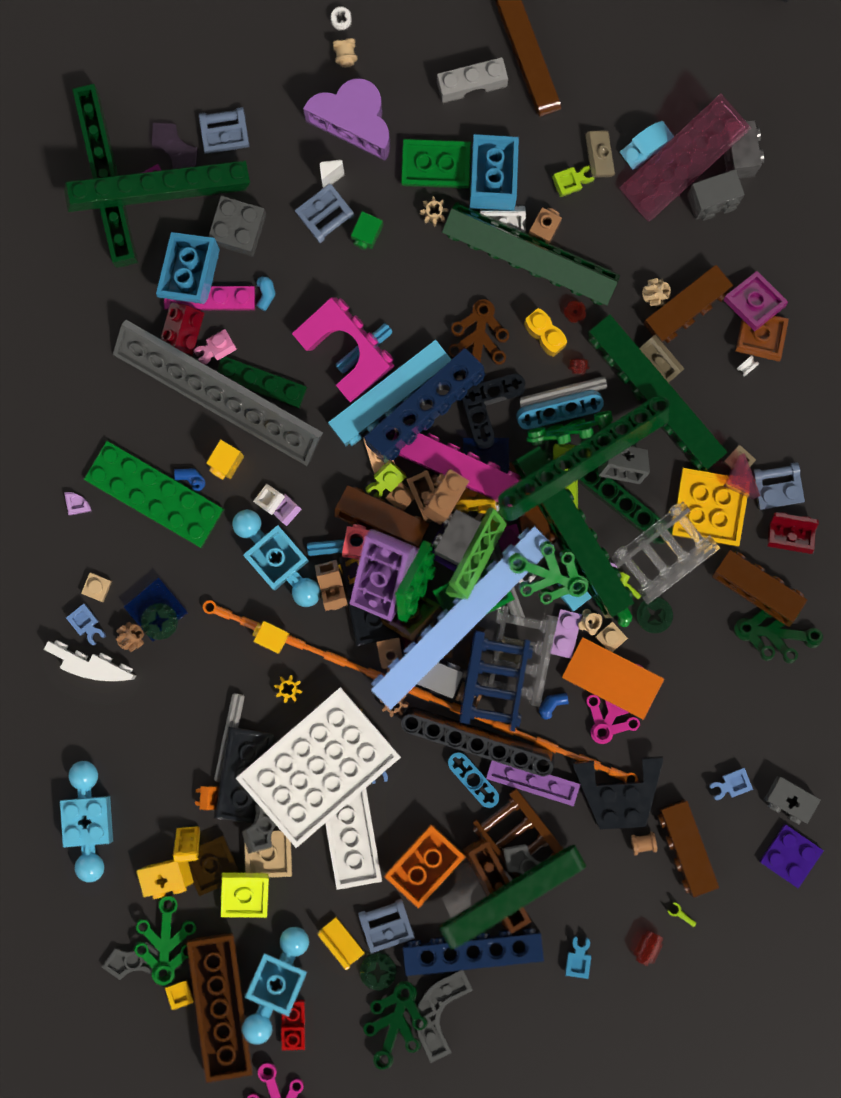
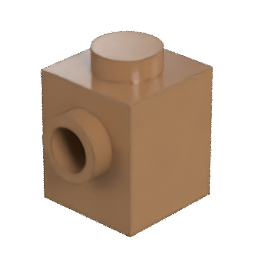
M542 207L529 231V235L550 244L561 223L562 217L559 216L556 210Z
M399 638L377 642L382 669L387 668V673L390 671L388 666L396 658L399 660L403 658Z

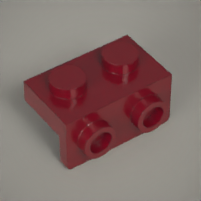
M171 303L161 340L185 354L193 356L204 312L185 304Z
M775 512L769 523L767 547L813 554L815 550V534L819 520L808 516L800 517L789 515L785 512Z

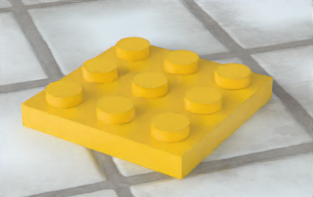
M682 468L672 536L739 547L750 479Z

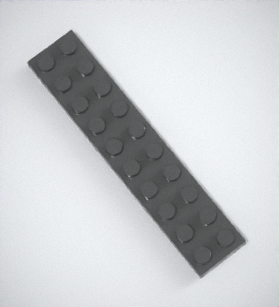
M125 320L123 322L113 352L114 356L308 466L323 432L130 321Z

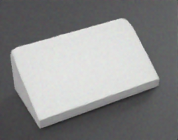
M342 160L320 163L323 188L330 183L332 185L344 176Z
M515 206L514 211L480 209V213L525 233V206Z

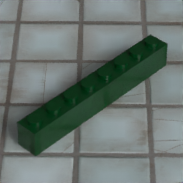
M95 84L72 89L93 179L118 176L98 89ZM125 205L100 208L112 263L116 268L138 263Z
M246 161L71 181L66 182L64 193L68 212L245 191L250 184Z
M457 202L452 207L442 231L451 240L465 242L471 249L483 250L494 259L501 258L514 268L528 270L532 276L546 278L551 284L558 287L564 286L575 295L589 297L592 302L598 305H608L621 276Z
M610 314L589 331L588 342L595 350L600 349L604 354L602 358L610 367L614 366L617 369L619 379L624 384L629 383L633 388L632 393L638 401L643 400L647 402L655 396H664L669 400L670 420L661 428L668 436L671 434L677 440V447L683 453L687 452L691 456L690 462L697 470L702 469V471H706L728 453Z
M540 446L512 462V465L523 480L548 464L550 457L544 449L541 450ZM564 488L537 506L563 549H569L574 554L576 570L579 575H583L587 579L588 590L605 618H612L634 604L632 600L633 594L627 586L624 587L620 580V572L616 567H612L608 560L610 558L605 548L600 547L597 542V534L584 521L586 520L585 514L580 508L575 506L571 491L568 488Z

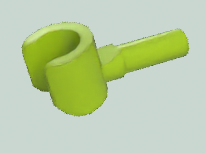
M620 572V580L624 587L627 586L633 596L639 599L641 595L627 583L630 576Z
M673 903L679 908L677 914L667 910L671 916H678L692 927L696 925L694 920L681 911V906L678 903Z

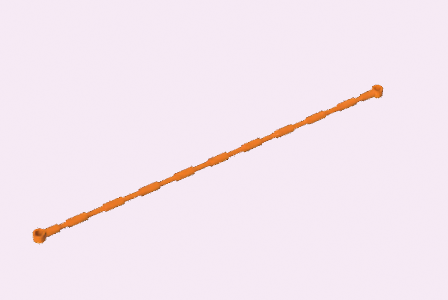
M208 600L203 604L205 613L215 614L228 620H235L240 622V625L255 630L259 623L244 616H237L232 611L217 606L214 601ZM208 603L214 605V609L211 612L206 610ZM291 635L288 636L285 642L301 650L306 649L323 656L324 659L340 666L355 669L374 680L380 674L386 675L372 668L367 669L352 663L347 658L328 650L323 651L308 645L306 641ZM416 686L408 692L428 702L430 700L450 708V711L460 714V704L440 699ZM474 717V719L491 725L494 729L531 741L538 747L553 753H560L577 760L576 762L594 760L582 754L577 755L560 748L558 744L538 736L536 738L516 730V727L515 732L509 731V724ZM594 760V769L597 771L598 769L604 771L609 776L627 782L629 775H633L635 781H638L637 775L632 772L626 773L614 767L609 768L602 765L601 762Z

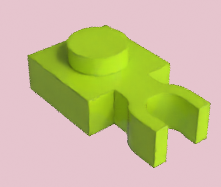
M590 166L582 168L578 173H576L573 167L554 174L552 179L559 196L563 197L581 190V183L588 184L595 180L594 177L586 178L584 176V172H588Z
M389 460L374 474V478L377 481L370 483L365 488L366 492L369 494L371 490L377 489L378 491L374 494V497L380 498L385 489L392 492L406 478V474Z

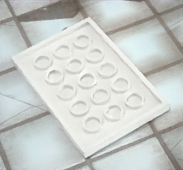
M340 687L236 779L297 848L401 756Z

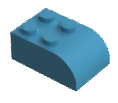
M474 134L470 208L515 210L519 137Z
M171 232L156 292L158 298L204 304L207 301L220 251L215 238Z

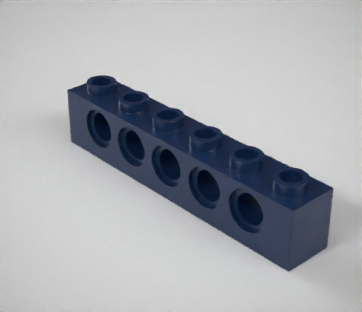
M464 348L364 437L366 445L384 463L394 460L404 446L412 444L423 429H429L439 415L446 414L456 400L459 401L464 398L468 389L473 385H478L483 380L485 375L484 366ZM458 375L465 376L463 380L454 379ZM441 390L449 391L446 395L438 394ZM426 404L432 406L429 410L421 409ZM409 419L415 420L412 425L404 424ZM392 434L398 435V438L395 440L387 439Z
M524 928L522 933L514 934L504 930L499 931V935L490 936L488 932L480 933L476 938H472L461 946L454 948L457 954L453 959H447L443 954L445 949L450 948L447 941H444V937L431 938L428 943H421V940L407 941L408 945H403L406 976L544 962L541 933L536 931L535 928ZM518 940L525 943V948L520 952L512 949L513 943ZM493 943L502 945V951L499 954H492L489 951ZM475 945L480 949L479 954L471 957L466 953L467 948ZM425 950H430L433 952L434 957L431 961H424L421 958V953Z

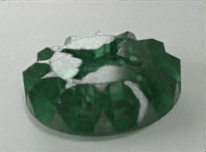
M648 598L637 609V621L641 628L649 633H661L668 629L672 623V608L662 598ZM648 608L652 609V611L662 609L658 615L661 623L655 619L647 622L651 616Z
M162 603L149 606L141 616V627L145 634L156 640L170 637L178 625L176 612L170 606ZM156 612H158L160 618L169 619L162 623V631L158 625H150L151 622L156 620Z
M382 953L369 955L364 959L360 967L362 982L369 989L377 991L388 988L396 977L395 963L389 956ZM377 962H379L381 970L388 971L385 974H381L379 982H377L375 974L368 973L375 970Z

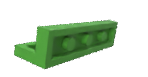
M488 508L449 582L446 593L450 597L468 600L507 525L494 508Z

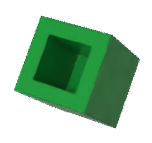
M362 211L351 235L354 245L364 250L367 247L373 249L383 227V220Z

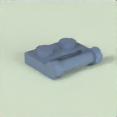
M243 107L230 112L206 115V113L199 114L205 154L250 147ZM231 120H238L239 124L208 129V124Z
M331 183L295 210V213L319 243L324 241L325 236L347 219L351 220L355 217L353 211ZM340 207L343 212L318 230L315 225Z
M798 462L791 463L790 466L762 471L755 469L752 471L759 510L805 502ZM792 475L791 482L763 486L762 483L763 479Z
M402 898L395 900L396 903L367 913L365 911L358 913L371 953L415 939ZM399 912V919L370 928L369 921Z

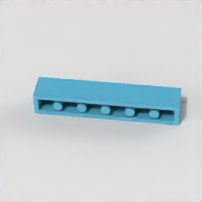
M436 340L329 421V426L345 446L348 444L351 446L355 445L362 439L361 434L366 430L371 432L380 424L379 420L389 416L397 409L396 407L406 401L450 362L451 358Z

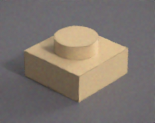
M89 573L81 594L104 602L112 581Z
M613 622L595 636L604 648L611 652L615 651L628 639Z

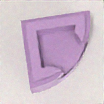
M65 493L68 515L92 511L90 504L85 498L75 493Z

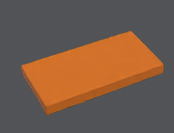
M583 637L562 676L563 679L643 720L665 680Z

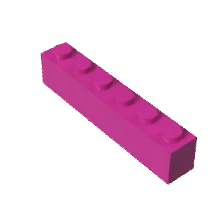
M419 433L416 440L412 444L404 446L399 456L439 475L440 473L445 474L451 469L469 480L466 488L487 498L494 499L496 502H498V497L503 491L521 481V476L511 471H508L506 474L500 471V466L490 461L485 464L479 461V456L468 452L467 455L459 452L460 448L448 442L446 446L439 442L440 438L430 433L427 436ZM395 434L393 440L398 438L397 434Z

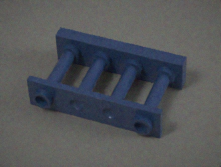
M474 631L459 722L469 724L470 719H474V717L509 723L508 730L515 732V727H519L521 722V714L518 713L527 659L532 658L533 646L530 645V640L525 639L523 640V646L491 641L484 637L485 632ZM488 649L521 655L519 669L484 663V660H480L482 651ZM486 672L517 678L515 691L480 686V683H477L478 673ZM484 695L513 700L511 714L478 709L473 705L474 696Z

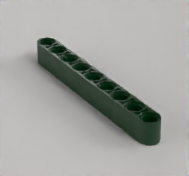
M664 396L651 398L503 491L498 497L501 517L508 521L517 519L667 424L670 420L669 400Z

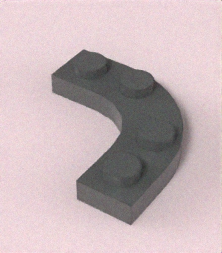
M464 970L456 971L435 982L425 992L419 1003L418 1010L421 1016L427 1019L428 1025L425 1029L417 1030L431 1063L452 1053L440 1027V1014L451 1001L473 991ZM418 1019L417 1025L422 1027L423 1021Z

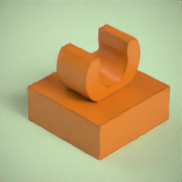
M201 786V788L196 789V792L200 793V801H195V805L200 806L199 809L215 810L219 786Z

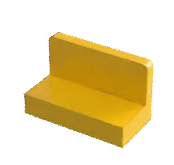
M337 916L317 933L345 970L349 969L352 963L365 954V951Z

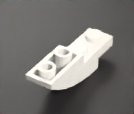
M56 640L55 643L48 641L44 650L64 660L60 669L84 678L101 681L133 680L136 677L135 674L131 673L133 670L131 667L120 663L119 666L112 663L113 658L104 653H100L99 656L93 654L88 661V655L78 650L75 653L67 650L68 645L59 640Z

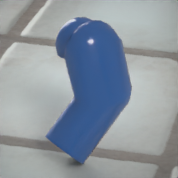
M175 469V480H187L195 491H201L205 487V479L196 469Z
M567 693L545 697L539 706L541 718L545 720L550 719L556 706L568 704Z

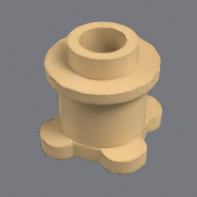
M355 39L333 42V50L337 54L336 64H340L341 67L354 65V62L358 59L354 54Z

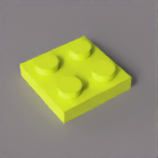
M222 873L221 917L267 918L269 873Z

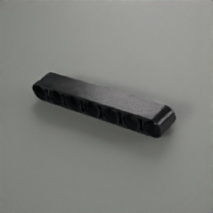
M412 707L406 710L401 721L402 729L409 734L543 777L551 774L555 758L551 751L479 727L461 723L445 716ZM414 717L418 720V723L412 724L407 718ZM436 724L440 730L433 731L429 725ZM458 731L462 737L455 738L451 735V732ZM479 738L484 744L477 745L473 742V739ZM497 745L503 746L505 751L498 752L494 747ZM520 752L525 753L527 758L520 759L516 754ZM546 760L549 762V765L541 766L538 761Z

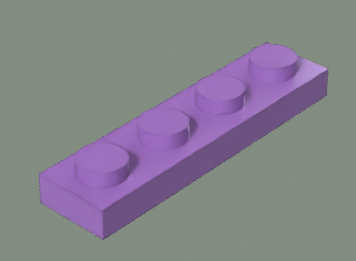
M492 760L486 776L488 780L574 806L580 787L579 783L550 774L544 777Z

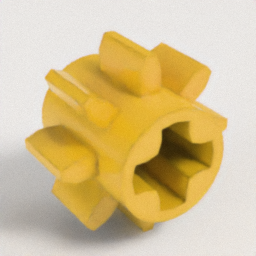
M290 675L287 681L280 677L282 683L274 685L280 692L276 697H285L284 703H287L290 697L297 701L296 693H303L297 687L301 681L293 682V675ZM285 683L294 685L292 695L283 693Z

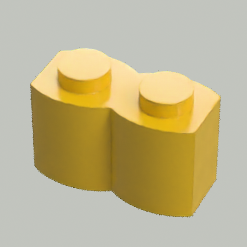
M537 308L525 319L524 324L527 332L533 338L539 340L540 346L548 355L554 357L566 347V336L559 328L552 325L550 317L543 310Z

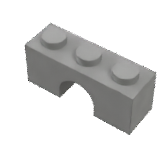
M502 57L437 74V84L442 103L464 98L466 93L476 89H485V92L507 87L508 76Z

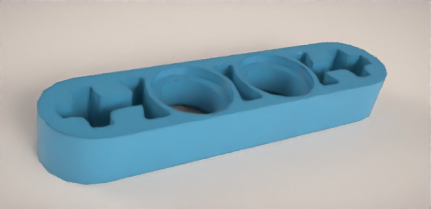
M589 390L524 406L518 410L516 418L520 427L532 429L596 413L603 408L604 401L598 391ZM591 398L596 399L594 405L590 404ZM581 400L583 401L584 408L580 404ZM568 403H576L577 407L575 410L570 412L565 410ZM554 408L555 413L552 416L545 417L543 415L545 409ZM536 411H538L540 419H537ZM526 414L530 416L529 421L524 420Z

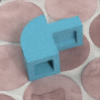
M660 121L640 132L620 153L634 170L649 157L661 152L676 138L666 124Z

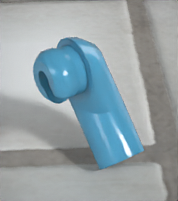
M262 276L257 280V286L260 288L262 296L256 306L266 311L275 297V289L272 280Z

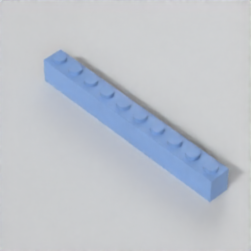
M536 527L531 531L526 528L518 536L521 541L515 547L510 544L502 552L505 557L499 563L494 560L485 569L488 574L482 579L479 577L468 600L456 598L453 601L455 606L450 611L445 609L437 617L439 622L434 627L429 625L420 634L423 638L417 644L413 641L404 650L407 654L401 660L396 658L388 666L390 671L385 676L380 674L371 683L374 686L371 689L373 693L390 710L528 573V571L517 574L511 571L508 566V559L512 554L521 553L527 561L537 564L544 557L539 547L541 543L549 540ZM546 547L544 552H548L551 547ZM516 559L513 564L519 563L520 559Z

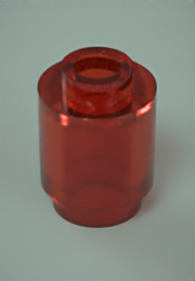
M649 930L646 931L645 935L642 934L633 953L637 956L636 961L645 966H648L649 963L654 964L663 947L662 941L664 938Z

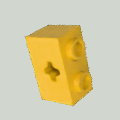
M220 440L206 464L211 467L209 471L222 480L225 477L231 479L244 455L239 450Z
M174 859L147 865L137 870L144 897L153 896V899L166 896V892L173 891V894L187 891V886L194 883L188 861L174 862Z

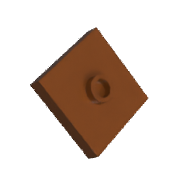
M773 316L756 331L742 319L736 351L780 362L789 319Z

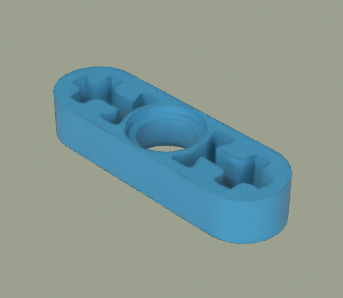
M461 752L453 753L448 760V766L482 806L487 808L494 807L499 801L497 790L465 754ZM454 757L458 759L464 758L462 763L466 769L469 765L473 768L467 771L463 778L459 775L463 772L461 768H454L452 766L454 764ZM472 773H476L480 777V783L474 787L467 783V777ZM484 782L488 785L484 789L488 793H494V801L492 803L483 801L485 797L481 791L478 795L474 792L480 789Z

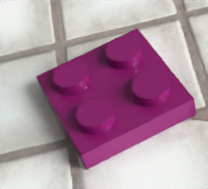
M758 271L724 298V301L754 331L788 304V301Z

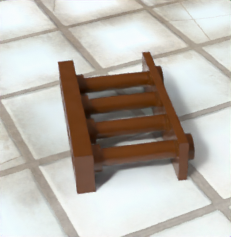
M516 788L509 792V795L512 797L508 800L509 803L484 823L480 824L477 819L473 821L475 825L472 828L479 839L484 837L489 841L491 847L503 862L504 857L501 849L528 828L532 829L535 827L540 833L536 836L538 839L527 847L530 855L534 854L542 846L546 847L547 845L554 851L551 856L563 849ZM521 809L526 815L522 818L523 821L497 842H494L487 831L512 811ZM512 872L516 878L520 876L519 873Z

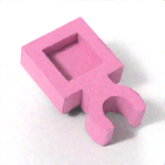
M226 329L206 339L208 345L199 346L193 351L197 357L204 354L198 360L205 365L209 363L212 357L215 356L219 360L237 349Z

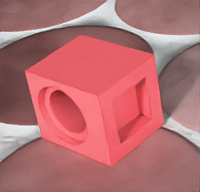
M353 524V527L347 526L342 557L360 560L365 536L370 530H366L365 526ZM353 537H360L363 543L356 547L350 543V540Z

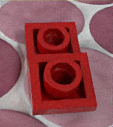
M295 999L289 1016L282 1014V1050H305V999Z

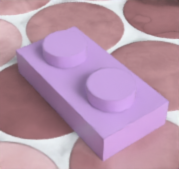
M560 609L549 651L550 654L572 659L579 631L578 622L581 621L582 614Z

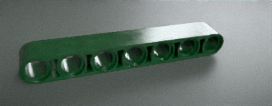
M557 439L547 440L544 446V450L548 453L551 461H553V453L549 451L548 445L550 443L558 444ZM598 468L592 470L596 476L594 482H587L584 476L578 479L582 486L653 543L663 544L670 540L672 536L671 527L610 478L600 477L598 475ZM604 485H609L613 488L612 496L607 497L603 495L602 487ZM620 500H628L631 504L630 510H622L619 506ZM643 513L648 516L649 521L647 525L639 524L637 520L638 514ZM656 528H663L666 531L665 539L662 540L656 537Z
M570 845L440 925L439 929L450 949L459 947L579 873L586 867V864L576 845Z

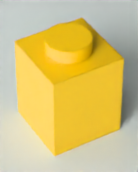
M263 621L262 625L257 624L252 636L255 637V643L280 654L290 633Z

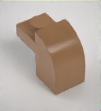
M337 560L315 565L325 611L337 610L348 605Z

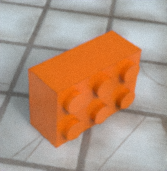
M430 824L385 873L384 877L419 908L465 858V854L433 824Z

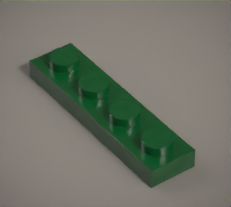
M225 356L221 359L217 369L218 373L252 392L300 409L307 391L306 386Z

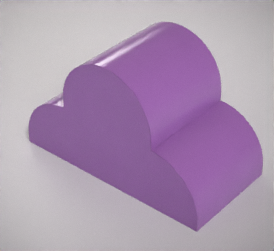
M352 79L344 83L336 95L327 92L319 93L307 101L303 108L307 122L386 161L390 151L389 130L382 119L380 93L373 83L365 79Z
M370 530L365 536L350 604L388 621H392L397 612L395 593L419 548L379 531Z

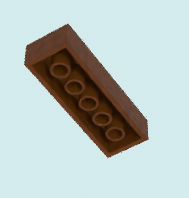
M233 932L188 939L187 946L206 1083L253 1075L248 1041L242 1032L245 1016Z

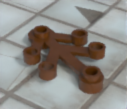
M486 299L478 300L473 305V313L461 322L453 323L451 327V332L455 336L463 335L465 329L477 322L476 330L458 344L450 345L448 355L454 358L456 355L450 352L453 347L458 348L460 353L464 348H468L474 343L472 355L479 362L481 361L482 347L484 345L491 354L493 362L496 365H502L506 360V354L498 350L485 332L486 322L496 333V340L500 343L508 341L509 332L502 328L494 318V305ZM481 307H486L488 309V312L486 314L480 313L479 309ZM455 326H461L462 331L460 333H456L454 331ZM504 332L507 337L502 340L498 337V334ZM497 354H501L503 356V360L501 362L495 360V356Z

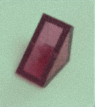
M745 453L736 458L724 487L753 500L760 497V493Z

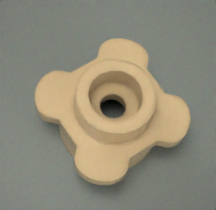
M585 609L582 612L583 617L581 621L578 622V628L588 631L590 635H596L602 624V616L591 613L590 609Z

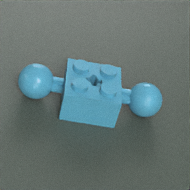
M248 509L239 511L233 518V530L238 536L250 538L255 543L244 554V557L273 590H277L283 583L288 581L293 587V600L302 607L315 605L321 596L320 586L315 580L302 578L297 572L309 560L278 525L265 535L261 530V519L256 512ZM273 553L277 555L282 554L280 563L271 562L273 560Z
M79 761L70 768L68 775L71 785L78 791V798L60 801L63 847L81 846L82 855L75 863V873L84 882H94L104 872V862L100 856L95 854V845L113 842L110 796L92 797L91 788L98 780V771L92 763ZM85 816L88 820H91V824L87 825V827L82 822Z
M290 927L282 933L280 947L283 952L279 960L266 954L263 955L245 997L260 1004L257 1013L246 1018L242 1026L245 1039L252 1044H262L271 1036L272 1024L269 1018L273 1010L289 1016L307 972L292 966L295 957L305 953L309 946L307 933L299 927ZM277 978L280 980L282 989H277L274 992L269 983Z

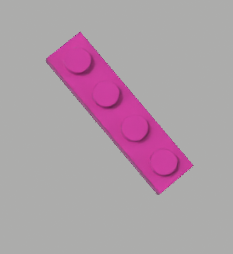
M211 286L208 299L204 304L164 299V309L169 310L171 303L191 306L197 310H255V287Z

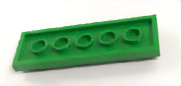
M106 441L84 478L85 481L200 548L203 547L224 511L220 506Z

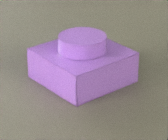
M284 494L285 498L273 514L287 526L302 509L289 496Z

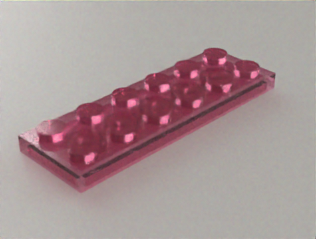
M720 93L627 180L620 189L643 217L650 222L747 133L751 126Z

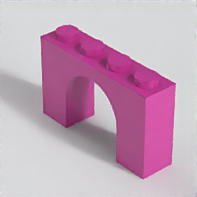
M330 298L292 335L306 351H312L331 333L339 330L349 333L356 340L360 354L358 363L336 385L349 402H355L395 365L391 362L393 360L392 356L386 350L382 351L377 345L379 342L376 337L370 332L367 334L362 328L364 326L363 322L356 315L352 316L350 314L347 303L341 298Z

